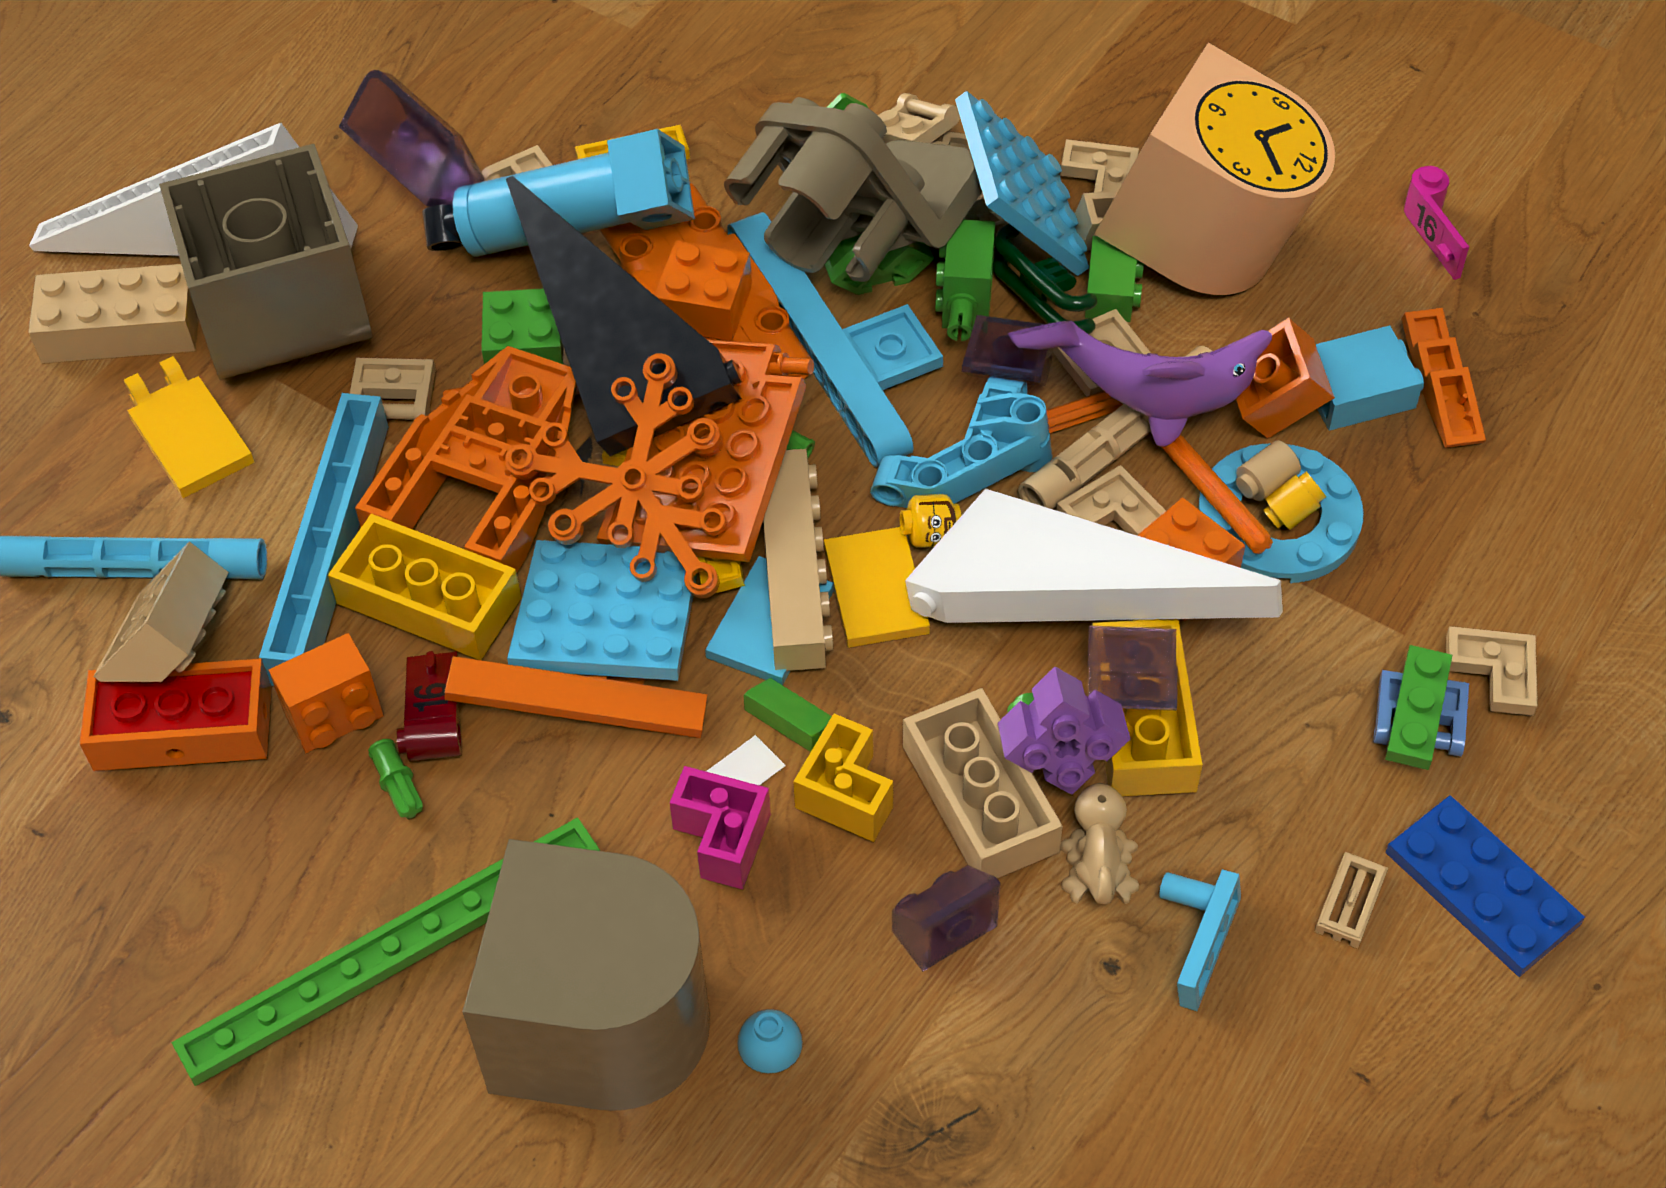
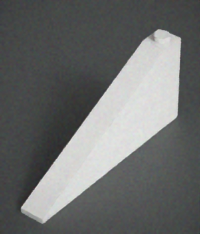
M278 123L39 223L29 246L33 251L179 256L160 190V183L295 149L299 146L283 124ZM331 190L351 249L358 225Z
M985 489L905 580L911 610L921 616L930 617L945 623L1280 617L1283 612L1281 580L989 489Z

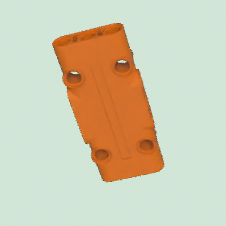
M690 183L694 220L644 230L632 223L600 229L613 252L621 261L622 269L653 295H655L675 240L747 252L734 233L727 234L722 226L720 212L708 206L692 183ZM750 256L752 286L733 341L777 344L781 349L780 353H787L789 357L812 359L790 327L788 312L779 306L773 288ZM704 337L707 340L727 341L716 338ZM788 373L787 376L802 377L804 380L809 375Z

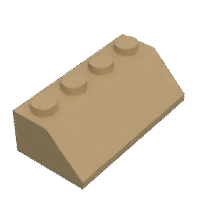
M189 541L139 592L93 677L100 682H162L173 670L181 673L195 657L196 653L193 649L206 634L203 628L215 615L216 610L213 608L226 593L222 585L229 572Z

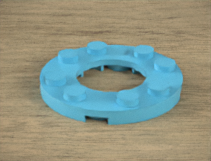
M1271 443L1250 445L1226 456L1212 468L1240 501H1242L1244 495L1236 485L1237 468ZM1287 444L1294 451L1301 465V471L1297 476L1299 477L1307 471L1327 496L1319 502L1321 505L1319 508L1321 513L1320 521L1310 533L1297 539L1278 540L1271 538L1273 541L1272 546L1269 549H1265L1262 554H1256L1246 545L1201 492L1198 507L1201 512L1245 544L1241 568L1268 577L1289 578L1290 583H1299L1322 577L1337 569L1347 560L1359 539L1363 524V505L1355 484L1337 464L1318 451Z

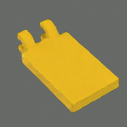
M174 356L159 362L166 374L164 378L168 386L151 394L138 373L124 379V383L131 393L129 394L130 399L135 407L127 410L130 419L182 498L255 463L252 453L200 377L197 376L187 380Z

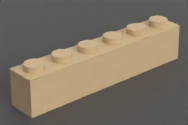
M807 449L785 451L763 519L775 670L787 669V671L826 668L825 651L833 650L832 626H823L822 618L830 617L828 592H820L819 584H827L825 559H817L816 552L824 551L822 527H814L813 520L821 519L819 495L811 496L810 489H817L816 464L808 465Z

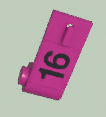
M1420 167L1412 174L1404 212L1451 277L1456 280L1461 278L1469 246L1442 211L1449 186V177L1438 167Z

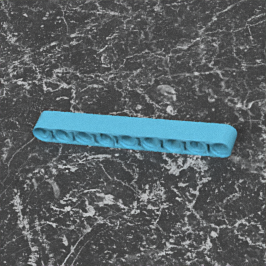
M760 212L728 224V235L734 233L747 252H750V256L773 288L779 306L788 312L790 327L814 361V376L870 463L874 467H878L881 459L885 456H906L913 453V441L909 430L805 272L784 262L766 244L764 233L771 223L769 217L764 212Z

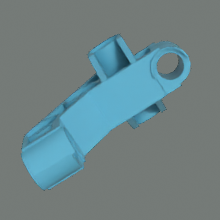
M990 376L982 394L979 395L965 439L929 458L912 455L911 457L902 455L883 457L871 487V495L882 504L907 508L909 500L915 495L946 494L954 504L1019 470L1027 472L1038 471L1051 461L1053 457L1047 409L1044 401L1039 397L1027 395L1026 382Z

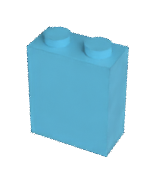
M1390 325L1316 344L1335 397L1317 409L1329 431L1417 407L1420 392L1424 388L1423 376L1418 368H1414L1407 356L1404 342L1401 339H1397Z

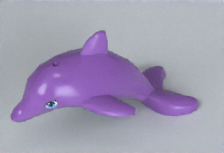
M1072 320L1044 324L1008 333L1012 343L1018 348L1042 350L1059 347L1109 396L1131 409L1148 416L1152 436L1156 445L1160 447L1171 444L1180 436L1188 417L1211 412L1233 402L1251 384L1256 370L1257 358L1272 340V334L1269 331L1260 330L1212 352H1204L1188 357L1158 356L1154 353H1135L1102 343L1080 329Z

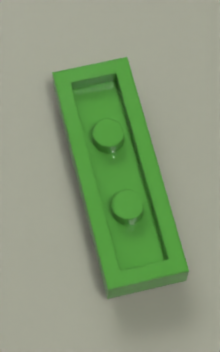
M1409 645L1385 760L1429 770L1436 743L1452 654Z

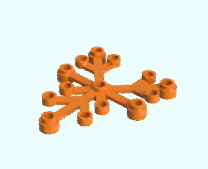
M657 353L647 358L643 365V374L648 382L643 403L638 397L635 383L630 378H618L611 387L615 400L625 406L638 425L630 460L623 462L618 468L582 462L569 442V434L565 427L560 423L553 422L545 426L542 438L550 449L557 452L560 458L537 454L532 446L520 443L508 450L505 456V464L514 477L522 480L530 479L538 472L554 474L549 479L537 478L530 484L529 494L539 505L552 503L558 493L580 479L611 484L575 509H560L552 514L548 522L549 532L558 543L563 545L576 543L583 535L584 523L621 500L617 520L608 529V538L617 548L629 547L635 538L632 528L638 502H640L647 513L639 553L630 562V571L633 576L641 582H647L654 578L657 572L655 558L660 535H662L686 571L684 582L689 592L697 598L705 599L717 592L720 584L719 576L713 566L698 560L675 525L701 529L708 535L716 536L721 534L726 528L725 516L717 508H708L704 512L661 505L653 492L679 496L689 503L699 501L704 494V487L697 476L686 475L681 479L660 476L659 474L694 451L701 454L714 452L721 444L722 435L718 425L709 418L696 419L689 425L686 436L648 460L654 431L677 415L689 413L694 406L693 396L685 387L672 389L668 395V401L661 405L663 391L675 383L678 371L671 357L666 354ZM658 363L666 365L663 373L654 374L652 372L654 365ZM622 386H630L632 388L630 394L625 397L619 396L618 390ZM685 395L688 397V401L684 406L674 405L675 398ZM706 427L710 429V434L707 438L699 439L696 437V433L700 428ZM558 430L562 432V437L559 441H549V436L553 431ZM518 454H528L527 461L524 464H515L514 460ZM639 473L641 479L637 484L630 485L627 483V478L630 474ZM688 483H696L698 485L697 491L692 495L684 493V487ZM548 486L549 493L545 497L540 498L536 496V491L539 487ZM711 516H718L721 519L720 524L715 528L706 526V521ZM564 518L571 520V526L567 530H558L560 520ZM621 528L627 529L628 536L622 541L614 539V534L617 530ZM641 562H649L651 565L650 570L645 574H638L636 572V568ZM699 572H705L708 574L707 581L701 585L695 584L693 581L694 576Z

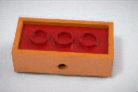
M262 659L190 663L181 673L173 670L162 682H100L93 677L97 670H88L80 746L93 771L267 759L272 686Z

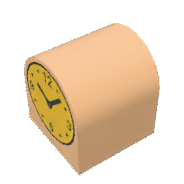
M1208 42L1149 135L1094 235L1188 289L1211 295H1230L1243 292L1256 285L1263 278L1331 176L1335 164V149L1330 132L1316 111L1298 95Z

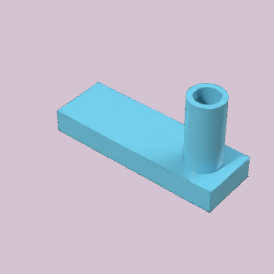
M1223 869L1216 885L1166 872L1160 886L1159 896L1161 899L1205 911L1177 982L1180 1006L1194 1011H1198L1241 900L1240 875Z

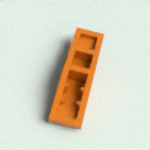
M1443 308L1405 312L1401 320L1414 368H1418L1422 373L1424 380L1422 393L1444 447L1484 443L1486 438L1469 368L1462 367L1456 338L1449 336Z

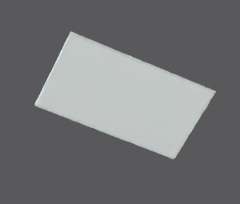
M755 735L706 772L761 785L786 765Z

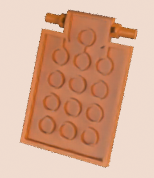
M708 340L720 351L727 362L730 360L735 362L742 378V382L736 384L742 399L699 417L709 418L719 427L722 440L720 446L714 452L701 454L694 451L659 474L660 476L681 479L686 475L697 476L704 487L702 498L697 502L689 503L679 496L653 493L661 505L704 512L708 508H717L722 511L726 519V528L721 534L716 536L708 535L701 529L675 525L697 557L750 562L806 389V384L802 377L787 375L788 373L811 375L814 371V361L807 358L789 357L787 353H780L781 349L777 344ZM694 420L654 437L648 460L686 436L688 427ZM706 427L700 428L696 433V437L699 439L707 438L710 434V429ZM633 447L628 449L624 462L630 460ZM639 473L630 474L627 478V483L630 485L637 484L641 479V475ZM688 483L684 487V493L687 495L694 494L698 489V485L696 483ZM621 500L606 510L597 536L600 544L613 545L608 538V529L617 520ZM638 502L632 528L635 538L629 547L641 545L647 513L640 502ZM709 517L706 521V526L709 528L717 527L721 521L720 517ZM624 528L617 530L614 534V539L617 541L626 539L628 530ZM660 535L657 552H673L662 535Z

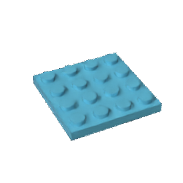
M968 91L964 92L955 101L986 206L1071 272L1079 276L1089 269L1085 255L1087 246L1075 228L1079 223L1067 200L1070 198V193L1061 181L1059 173L1062 172L1060 164L1053 155H1045L1041 152L1031 137H1023L1019 134L1009 119L998 117L988 102L984 99H976Z
M536 540L507 657L508 664L569 674L678 681L693 595L689 592L684 582L685 569L673 552H657L655 558L657 566L656 575L650 581L641 582L630 571V562L638 555L640 546L621 549L611 544L576 542L571 545H563L557 541ZM639 563L636 572L638 574L647 573L651 567L650 563ZM697 574L694 576V579H693V581H694L695 584H696Z

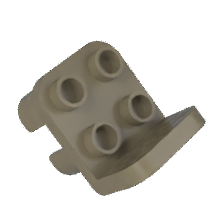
M802 97L795 98L792 103L776 102L769 106L755 126L756 139L724 181V188L733 202L738 205H748L778 165L783 171L778 181L779 185L783 190L793 191V193L764 233L766 244L780 259L801 271L815 273L824 266L842 240L862 234L853 247L855 255L846 267L848 276L852 280L860 282L870 279L889 251L918 241L936 248L946 245L982 193L969 149L907 140H895L885 143L883 137L887 133L886 125L869 108L857 103L848 104L844 110L820 107L813 101Z

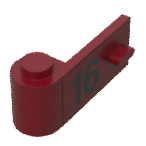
M429 651L426 655L407 657L404 728H397V745L399 754L407 753L409 762L462 756L458 702L445 700V688L452 657H458L457 652L434 654L433 651Z

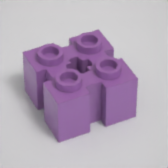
M1054 667L1032 688L1034 700L1029 705L1019 701L998 722V728L1005 759L1031 773L1034 770L1043 768L1044 777L1047 782L1072 795L1095 774L1093 762L1095 760L1108 761L1130 740V735L1120 703L1096 689L1089 696H1086L1082 681Z

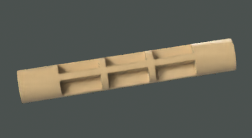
M1198 346L1185 357L1212 352V350L1205 346ZM1123 404L1022 482L1018 488L1021 500L1050 509L1056 508L1058 502L1075 493L1151 433L1148 416Z

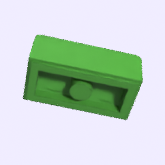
M772 678L749 689L743 695L745 711L810 752L832 717Z

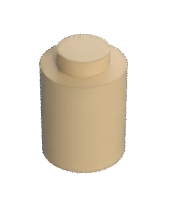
M1276 440L1237 468L1236 485L1245 497L1262 501L1295 474L1298 475L1300 473L1301 465L1299 459L1287 444Z

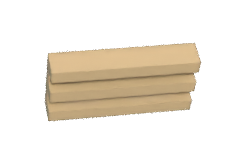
M1345 852L1319 917L1315 932L1321 935L1324 932L1333 934L1332 939L1341 942L1342 938L1351 941L1349 946L1358 949L1388 867ZM1353 866L1358 868L1339 921L1336 923L1329 919L1349 867ZM1369 872L1374 874L1375 878L1356 928L1352 929L1347 927L1366 874Z

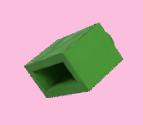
M1093 236L1087 289V294L1091 293L1097 297V304L1094 308L1085 311V318L1093 319L1116 309L1126 322H1131L1132 307H1140L1142 284H1135V278L1142 279L1144 264L1098 236Z

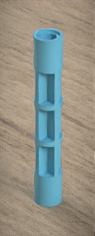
M0 536V576L39 577L43 575L45 577L154 578L190 541L229 572L226 579H263L267 568V549L262 538Z

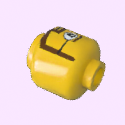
M946 494L915 495L909 500L907 510L900 511L899 523L901 534L908 535L911 544L916 548H934L961 517L960 506L957 503L953 504L951 498Z

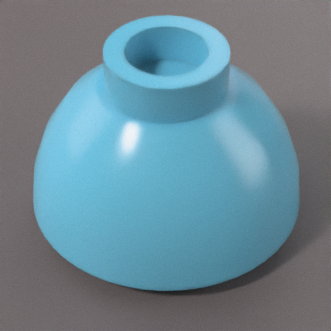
M766 1009L754 1013L744 1022L739 1031V1054L750 1068L758 1072H781L795 1063L802 1050V1035L797 1023L789 1015L779 1010Z

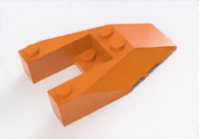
M507 346L471 374L472 380L459 391L452 389L441 398L442 404L427 416L421 414L414 420L356 505L355 509L360 527L363 526L370 514H374L413 529L447 476H451L498 493L465 544L464 549L515 568L516 573L519 571L527 558L547 505L537 504L529 494L530 484L537 478L549 479L554 474L538 472L530 479H518L506 467L505 456L512 446L524 443L532 446L537 454L560 458L555 450L550 449L542 438V432L546 425L553 422L562 424L568 432L577 383L570 366ZM558 430L553 431L549 436V441H559L562 437V432ZM518 454L514 460L515 464H524L527 461L528 454ZM539 487L536 491V496L540 498L545 497L549 493V487Z

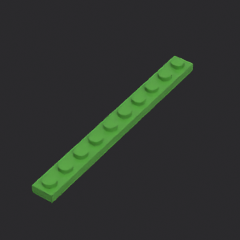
M578 817L534 841L537 843L600 851ZM503 859L171 1042L194 1086L208 1080L485 924L488 919Z

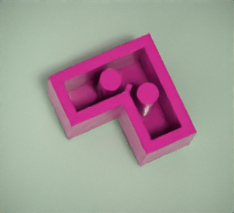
M684 766L670 800L673 829L703 837L697 851L700 878L743 889L771 815L769 788Z

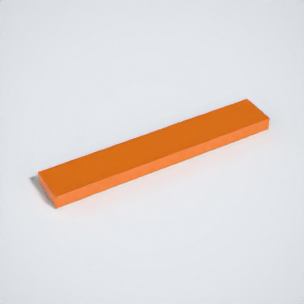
M455 656L452 657L445 688V700L696 738H701L708 695Z

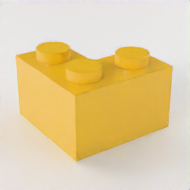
M834 713L793 781L796 809L872 842L875 841L893 809V780L867 770L873 759V729Z

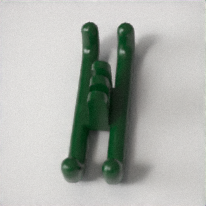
M1009 223L998 229L995 233L994 246L999 253L994 258L993 271L999 279L1047 324L1070 321L1054 310L1047 303V298L1057 307L1073 312L1090 310L1096 306L1097 297L1094 294L1071 296L1065 293L1076 285L1077 280L1063 266L1059 265L1054 258H1047L1033 264L1009 241L1018 236L1020 231ZM1010 263L1020 272V277L1008 266ZM1090 318L1073 321L1087 334L1092 333L1096 328L1095 322Z

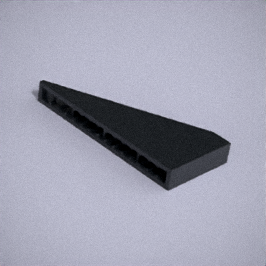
M514 176L506 178L597 443L609 456L633 447L638 425L625 406L619 404L613 397L611 392L612 384L618 378H630L635 383L638 397L643 403L648 384L643 374V365L651 355L657 353L668 355L674 361L678 371L675 383L671 387L664 389L661 405L668 401L670 391L676 387L687 388L694 399V406L689 413L677 415L654 431L653 438L742 399L736 385L742 382V378L733 360L727 362L714 345ZM658 363L653 366L652 372L654 374H661L665 371L666 365ZM622 386L618 390V395L625 397L630 394L632 388L630 386ZM685 395L676 397L674 405L684 406L688 401V397Z

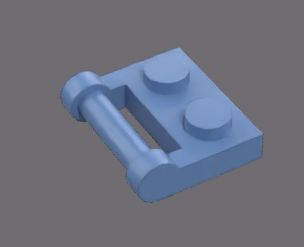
M1382 670L1379 680L1373 743L1388 744L1392 728L1391 718L1394 717L1403 673ZM1452 680L1447 681L1439 722L1440 725L1450 726V733L1437 732L1435 748L1448 750V755L1462 757L1466 739L1469 683Z

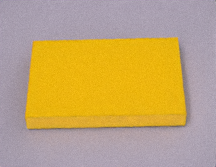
M900 527L824 539V551L831 580L834 583V593L848 648L930 634L928 617L921 616L912 611L910 607L905 580L915 570L907 537L901 534Z

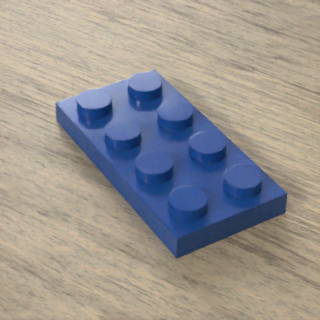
M1451 795L1387 846L1385 853L1518 977L1522 976L1580 927L1585 918L1583 914Z

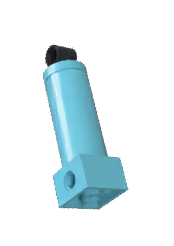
M659 129L607 140L608 153L458 187L454 192L453 205H435L422 211L427 249L447 251L464 246L473 257H479L528 246L506 182V178L514 176L581 234L626 223H632L644 230L694 220L685 147Z

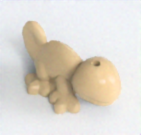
M1093 784L1081 792L1074 807L1076 819L1085 830L1086 835L1082 829H1076L1071 834V837L1063 840L1060 845V850L1067 854V862L1073 865L1069 871V877L1065 878L1062 882V889L1070 894L1072 902L1076 904L1089 890L1097 903L1104 905L1111 903L1116 894L1124 904L1130 902L1131 894H1134L1139 889L1138 881L1130 877V871L1127 867L1132 860L1131 854L1138 849V844L1133 840L1127 839L1125 833L1118 829L1125 820L1127 813L1123 797L1117 790L1107 784Z

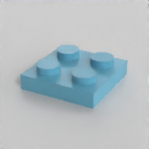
M908 304L842 329L882 390L943 367V355Z

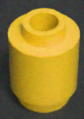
M1306 471L1299 477L1295 474L1266 497L1265 500L1269 505L1263 511L1278 529L1285 524L1291 530L1320 508L1319 502L1327 496Z

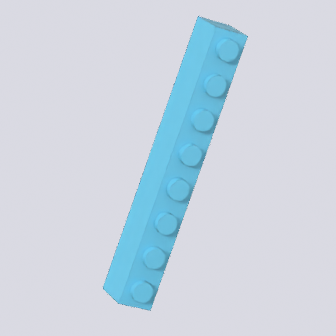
M341 394L259 655V659L263 661L271 686H274L268 669L323 645L336 605L328 574L357 534L360 523L355 507L373 481L389 427L381 396Z

